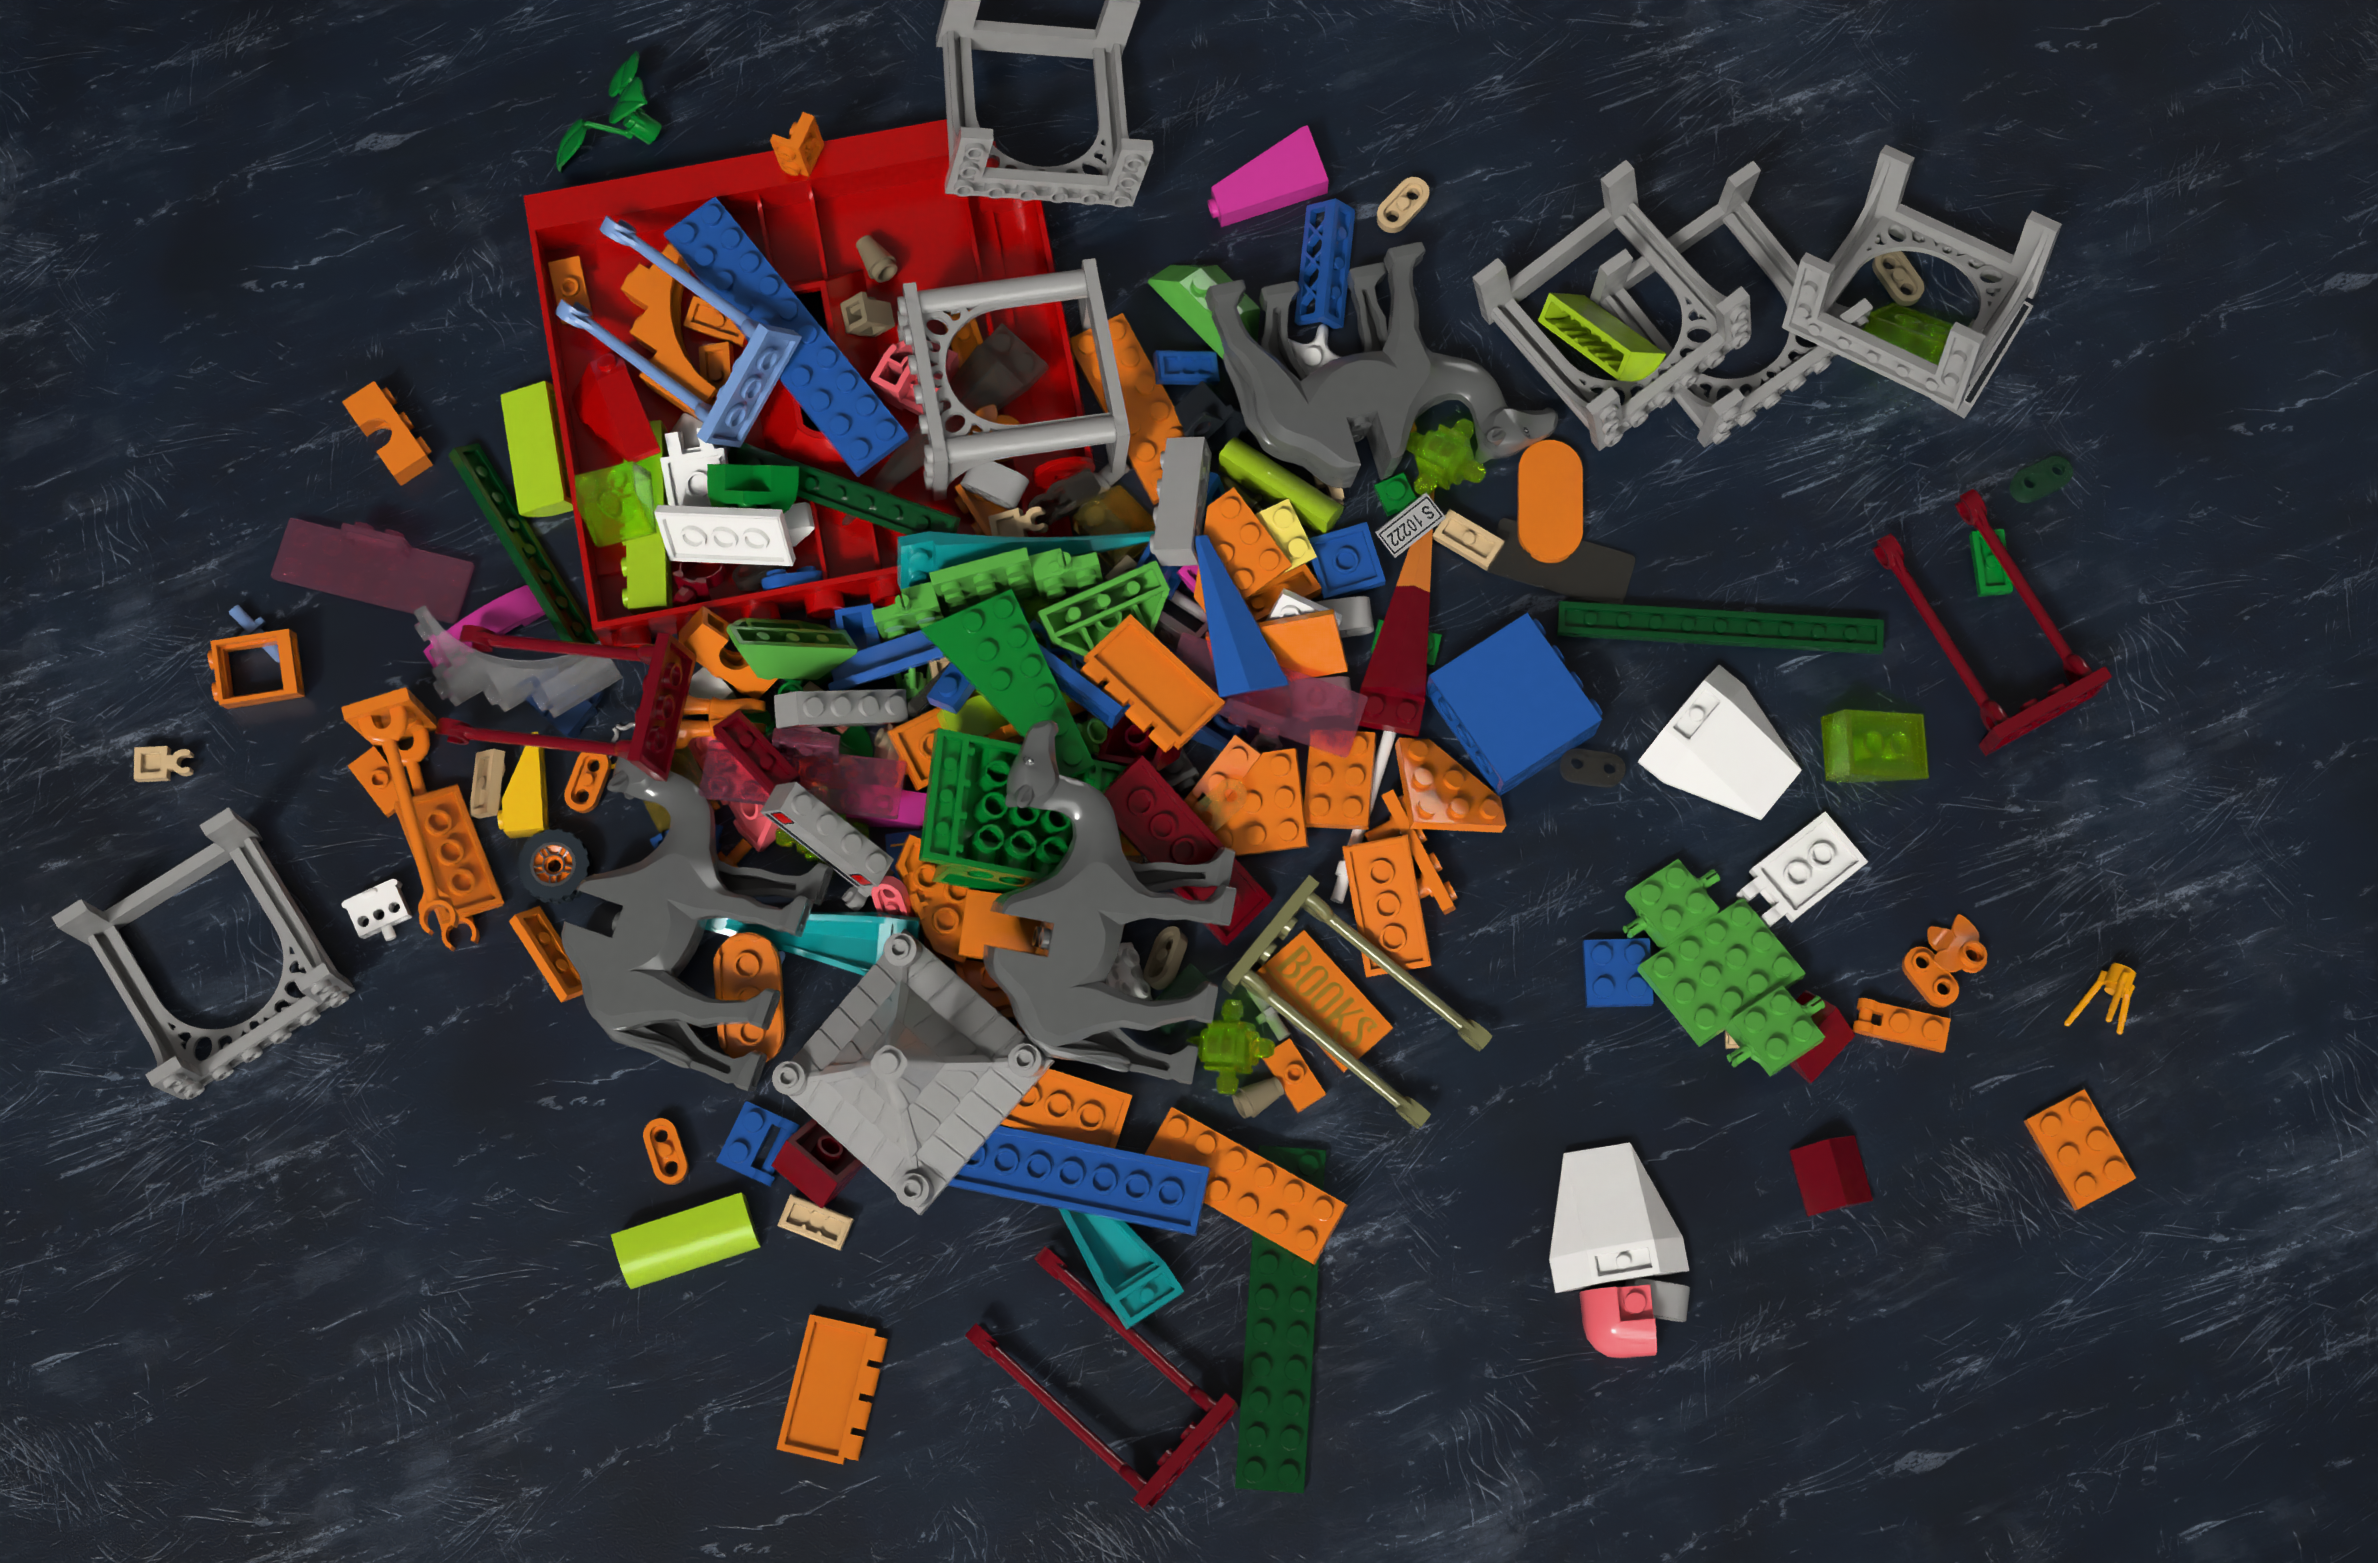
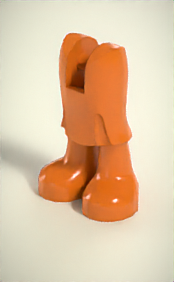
M688 693L683 717L695 714H708V721L682 719L675 749H685L693 738H717L713 733V726L739 709L742 713L748 714L766 712V702L754 698L720 699L712 696L711 699L693 697ZM753 723L763 735H766V724Z

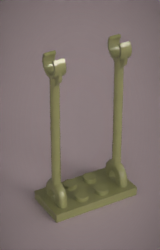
M1308 875L1225 977L1221 987L1232 994L1240 984L1253 995L1266 1001L1394 1105L1396 1112L1416 1129H1419L1431 1115L1422 1105L1408 1096H1402L1275 993L1252 968L1257 962L1262 966L1266 963L1277 948V945L1273 942L1278 937L1282 940L1287 937L1298 922L1295 915L1303 908L1319 921L1328 924L1458 1029L1457 1033L1471 1047L1480 1052L1493 1036L1474 1020H1466L1337 916L1331 907L1314 893L1319 882Z

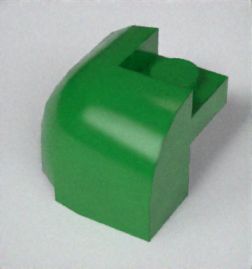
M707 464V489L712 507L782 509L784 514L796 500L799 467Z

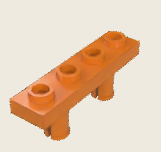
M1393 789L1381 795L1391 813V816H1389L1390 820L1364 833L1368 842L1408 835L1412 855L1422 872L1419 874L1420 878L1416 879L1420 899L1428 895L1434 896L1444 915L1456 910L1453 901L1458 899L1450 882L1447 881L1443 884L1437 872L1441 871L1442 867L1434 852L1427 854L1422 844L1427 841L1422 829L1409 828L1404 795L1397 797Z

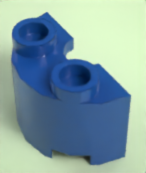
M873 603L834 610L835 618L830 619L831 629L839 628L846 630L858 648L857 651L881 644L880 634L874 623L871 611L875 610Z

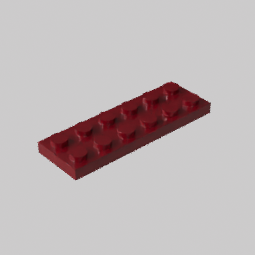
M1139 755L1101 792L1108 799L1114 810L1118 830L1148 863L1203 864L1210 860L1221 847L1225 848L1143 755ZM1235 857L1229 883L1230 887L1236 888L1231 924L1229 926L1203 923L1221 944L1225 946L1273 900ZM1182 886L1172 888V890L1178 896L1185 899L1204 901L1214 893L1217 886Z

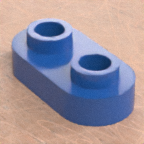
M815 566L802 567L794 573H786L785 569L771 570L766 573L767 577L761 580L762 589L767 591L823 580L822 571L816 570Z

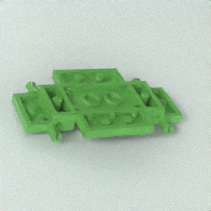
M1025 547L929 572L931 582L901 589L902 598L900 595H897L895 604L871 610L874 623L883 639L893 640L908 635L907 632L911 634L915 631H920L921 628L1012 589L1018 603L1030 601L1034 598L1033 595L1039 594L1040 598L1047 596L1048 599H1055L1064 596L1066 592L1072 594L1071 590L1074 593L1078 589L1080 591L1088 590L1097 586L1098 582L1103 581L1096 552L1071 557L1068 552H1063V556L1061 548L1029 556Z
M1677 859L1628 890L1625 894V899L1635 910L1637 918L1623 926L1624 933L1629 938H1632L1642 930H1645L1661 950L1641 963L1637 970L1699 1047L1726 1030L1740 1047L1727 1055L1729 1063L1732 1061L1731 1065L1737 1067L1741 1062L1751 1057L1771 1077L1823 1042L1825 1036L1814 1024L1811 1016L1825 1008V1003L1823 1000L1820 1001L1821 998L1819 996H1815L1804 1005L1795 1001L1786 989L1803 979L1806 973L1744 898L1718 913L1720 908L1706 891L1707 888L1720 881L1718 873L1715 875L1716 871L1711 869L1705 875L1696 878Z

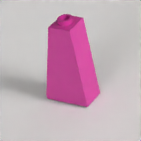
M1308 125L1296 130L1211 187V199L1207 200L1212 218L1218 217L1221 227L1328 193L1329 180Z

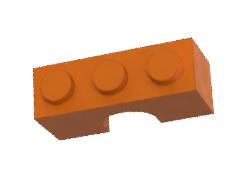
M373 381L342 401L366 437L380 429L392 431L389 442L376 452L400 486L433 466L427 457L432 451L421 436L417 439L413 437L410 430L415 427L404 411L398 415L392 406L397 404V401L387 387L381 390L376 382Z
M702 606L679 631L678 641L697 656L696 662L706 667L714 677L726 680L743 695L759 699L778 678L772 680L758 678L740 652H732L724 648L729 641V634L726 631L729 623Z

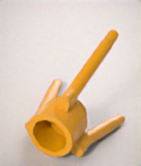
M2118 963L2111 964L2108 972L2101 970L2097 981L2065 1020L2064 1025L2070 1026L2102 985H2105V992L2113 996L2105 1019L2107 1022L2112 1021L2120 998H2122L2116 1030L2117 1034L2121 1035L2127 1018L2130 998L2135 988L2133 982L2136 972Z

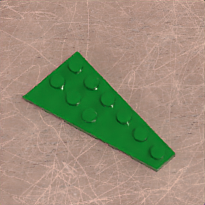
M1012 589L921 628V633L941 651L942 655L965 676V679L1013 726L1021 737L1025 738L1029 728L1037 722L1052 720L1057 723L1058 733L1055 736V753L1060 775L1073 778L1095 768L1092 757Z

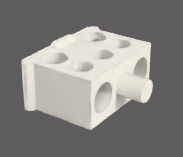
M390 879L342 902L341 905L347 909L360 938L366 939L382 931L385 940L390 941L397 937L392 926L413 917L400 889L402 887L401 882L396 879ZM399 904V911L394 913V907ZM384 911L383 919L378 920L379 913ZM368 918L369 924L363 927V921Z

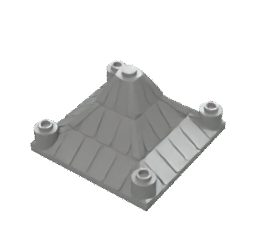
M904 929L901 933L893 934L886 940L883 950L884 954L793 1059L782 1062L775 1068L772 1082L777 1091L788 1095L896 1193L898 1200L902 1204L911 1207L917 1214L922 1215L1055 1061L1051 1057H1047L1022 1031L908 930Z

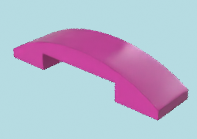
M525 585L491 601L466 616L434 640L423 652L442 679L469 662L467 657L477 652L471 650L472 642L459 641L463 625L480 626L496 634L504 635L520 624L524 627L545 615L529 586Z

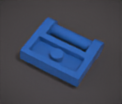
M745 1101L716 1162L771 1187L775 1179L773 1177L775 1169L771 1165L785 1141L799 1130L800 1125ZM774 1125L780 1128V1131L761 1170L753 1168Z

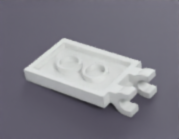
M683 432L665 434L669 457L660 458L668 505L712 507L707 489V464H729L726 447L716 449V444L705 443L699 439L700 447L684 449Z
M1825 811L1749 871L1754 880L1744 886L1736 894V897L1739 900L1744 898L1748 903L1761 893L1772 907L1761 917V920L1768 928L1783 916H1786L1792 923L1861 869L1868 861Z

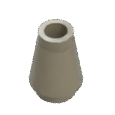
M871 235L863 236L857 241L856 248L871 279L882 283L888 281L896 274V259L874 240Z
M1274 1076L1270 1079L1238 1088V1092L1232 1095V1099L1236 1109L1244 1119L1250 1116L1255 1118L1277 1100L1279 1096L1283 1095L1284 1089L1279 1079Z

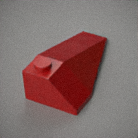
M613 352L611 354H604L598 359L589 362L571 397L580 422L585 426H590L599 438L603 437L610 444L611 448L630 464L660 453V447L623 357Z

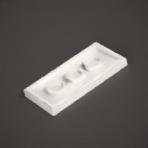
M658 505L654 512L669 561L793 566L796 557L782 509Z

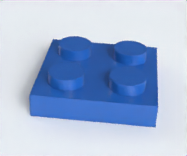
M1367 522L1309 538L1310 544L1317 556L1310 562L1316 580L1322 587L1321 596L1323 600L1338 599L1385 585L1386 580Z
M1650 938L1583 940L1586 1008L1652 1006L1654 1004L1653 989L1637 970L1641 963L1651 957Z

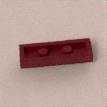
M740 709L713 726L714 735L769 795H771L776 785L801 782L800 774Z

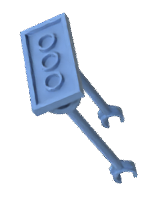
M606 215L599 228L604 235L620 244L632 247L738 324L743 333L750 338L742 355L734 362L733 371L725 385L719 389L717 400L712 406L706 404L591 318L592 312L582 304L575 301L572 307L566 300L561 299L554 313L565 322L588 331L692 408L697 418L703 422L697 434V437L703 442L740 448L802 336L794 330L766 325L751 319L636 235L637 230L632 225L622 219L617 223Z

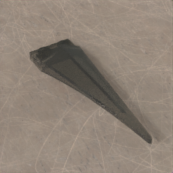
M1001 323L981 345H977L950 380L949 385L957 399L973 414L981 407L995 404L998 411L1028 391L1049 369V366ZM943 400L940 402H943V411L940 416L944 411L951 408L949 401ZM961 415L950 417L945 424L946 430L951 433L959 431L965 424L964 417ZM919 422L909 433V440L898 447L871 482L870 487L889 492L924 465V445L929 444L927 434H921ZM847 514L843 518L842 524L848 525L857 517Z

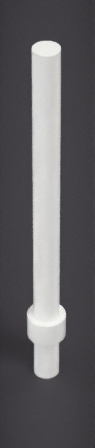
M1383 731L1374 764L1370 816L1397 734L1395 732ZM1352 829L1348 845L1362 843L1366 830ZM1344 858L1343 861L1338 863L1335 875L1338 877L1330 899L1340 904L1344 902L1349 886Z

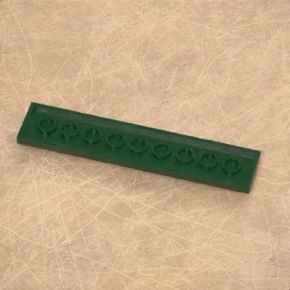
M1259 1145V1156L1323 1191L1326 1150ZM1253 1231L1235 1488L1304 1494L1319 1259L1313 1265Z

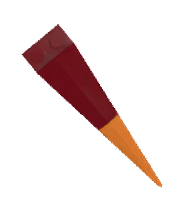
M1432 487L1428 495L1434 502V489ZM1433 529L1409 547L1361 685L1354 725L1416 737L1419 735L1426 696Z

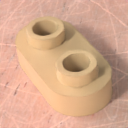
M1409 177L1403 180L1378 207L1377 223L1379 227L1388 233H1396L1403 230L1427 204L1429 198L1427 183L1418 177ZM1414 193L1418 196V199L1411 200L1408 198V195ZM1389 215H1394L1398 218V220L1391 222L1387 219V217Z

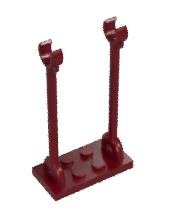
M1971 489L1960 495L1961 501L1955 503L1956 510L1964 522L1968 525H1973L1979 531L2062 659L2063 670L2070 683L2068 687L2065 683L2057 685L2048 691V696L2040 702L2036 698L2028 701L2019 708L2020 711L2009 718L2002 706L1989 698L1903 563L1904 554L1896 538L1890 533L1877 540L1878 546L1872 549L1879 563L1896 575L1980 707L1981 719L1989 733L1981 741L1979 747L1984 755L1987 756L2096 696L2112 676L2105 666L2093 672L2081 656L2072 652L1987 521V509L1981 496L1976 490Z
M463 625L459 641L472 642L471 650L492 652L493 647L638 661L650 665L648 675L643 680V695L640 707L635 712L636 724L632 740L622 739L616 743L472 727L468 723L451 718H439L435 731L436 735H448L447 742L467 745L470 740L619 756L628 760L654 780L667 782L697 658L693 652L669 633L658 632L655 644L631 648L502 635L480 626Z
M1044 1246L1034 1258L1037 1263L1057 1281L1060 1280L1207 1413L1201 1422L1197 1425L1193 1421L1180 1436L1183 1442L1175 1451L1169 1448L1157 1462L1160 1468L1149 1481H1146L999 1347L1000 1344L977 1323L966 1333L965 1337L988 1358L991 1357L1128 1482L1138 1492L1133 1500L1148 1513L1239 1408L1237 1403L1226 1393L1216 1402L1133 1327L1126 1330L1114 1310L1068 1270L1069 1267L1060 1258Z

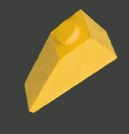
M525 746L502 798V810L497 812L498 826L500 830L503 829L510 839L532 837L536 833L540 834L544 830L549 829L545 748Z

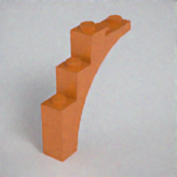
M669 243L661 253L689 273L690 268ZM639 263L635 270L627 275L624 284L620 288L631 302L645 310L635 320L630 333L641 346L655 354L648 361L706 404L713 406L717 400L718 391L698 374L685 348L681 330V301L684 285L654 263L650 269ZM640 373L639 377L649 389L698 419L692 408L646 374Z

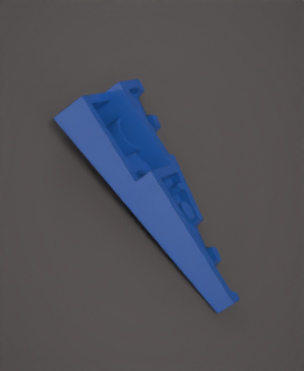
M1209 535L1194 536L1219 697L1227 698L1290 685L1288 677L1284 675L1273 650L1269 648L1258 623L1238 587L1233 583L1225 569L1224 562L1219 558L1210 542Z

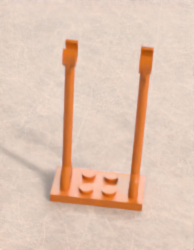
M407 687L342 706L344 720L376 748L382 747L387 757L424 889L422 899L418 904L419 920L422 929L432 936L434 932L429 928L427 920L432 910L439 907L448 908L451 920L440 925L442 941L445 946L453 952L456 949L451 944L449 935L453 927L457 928L458 924H468L472 930L471 941L478 944L480 933L475 925L473 916L459 919L450 896L437 888L403 767L406 766L414 796L427 793L419 762L428 754L430 748L429 732L437 728L436 717ZM411 737L414 738V744L410 749L400 750L398 741Z

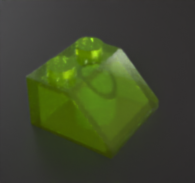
M631 461L575 476L577 507L597 547L657 533L652 475L650 471Z

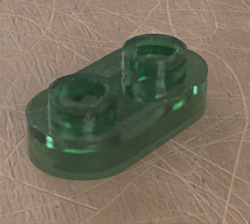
M2052 456L2016 473L2010 482L2011 495L2021 503H2032L2064 488L2073 476V468L2067 459L2060 456ZM2052 468H2059L2062 475L2054 474ZM2024 480L2031 481L2034 487H2026Z

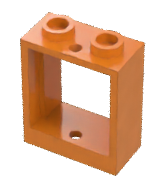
M283 629L210 641L211 650L208 651L207 657L211 670L215 672L216 682L212 683V694L214 700L218 701L220 706L231 709L305 697L297 633L292 630ZM278 645L283 689L234 696L228 652Z

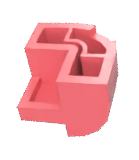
M904 340L897 344L893 343L884 353L870 378L871 386L881 398L901 411L905 408L917 415L924 414L922 404L916 405L913 385L918 384L917 375H911L909 370L908 355H913L911 345H905ZM931 342L933 346L932 352H938L940 345ZM948 349L945 367L949 385L952 387L957 374L959 359L957 353ZM939 373L934 375V378L938 380L943 377Z
M1650 1285L1599 1288L1579 1293L1583 1329L1587 1340L1595 1350L1612 1358L1656 1355V1324L1653 1315Z

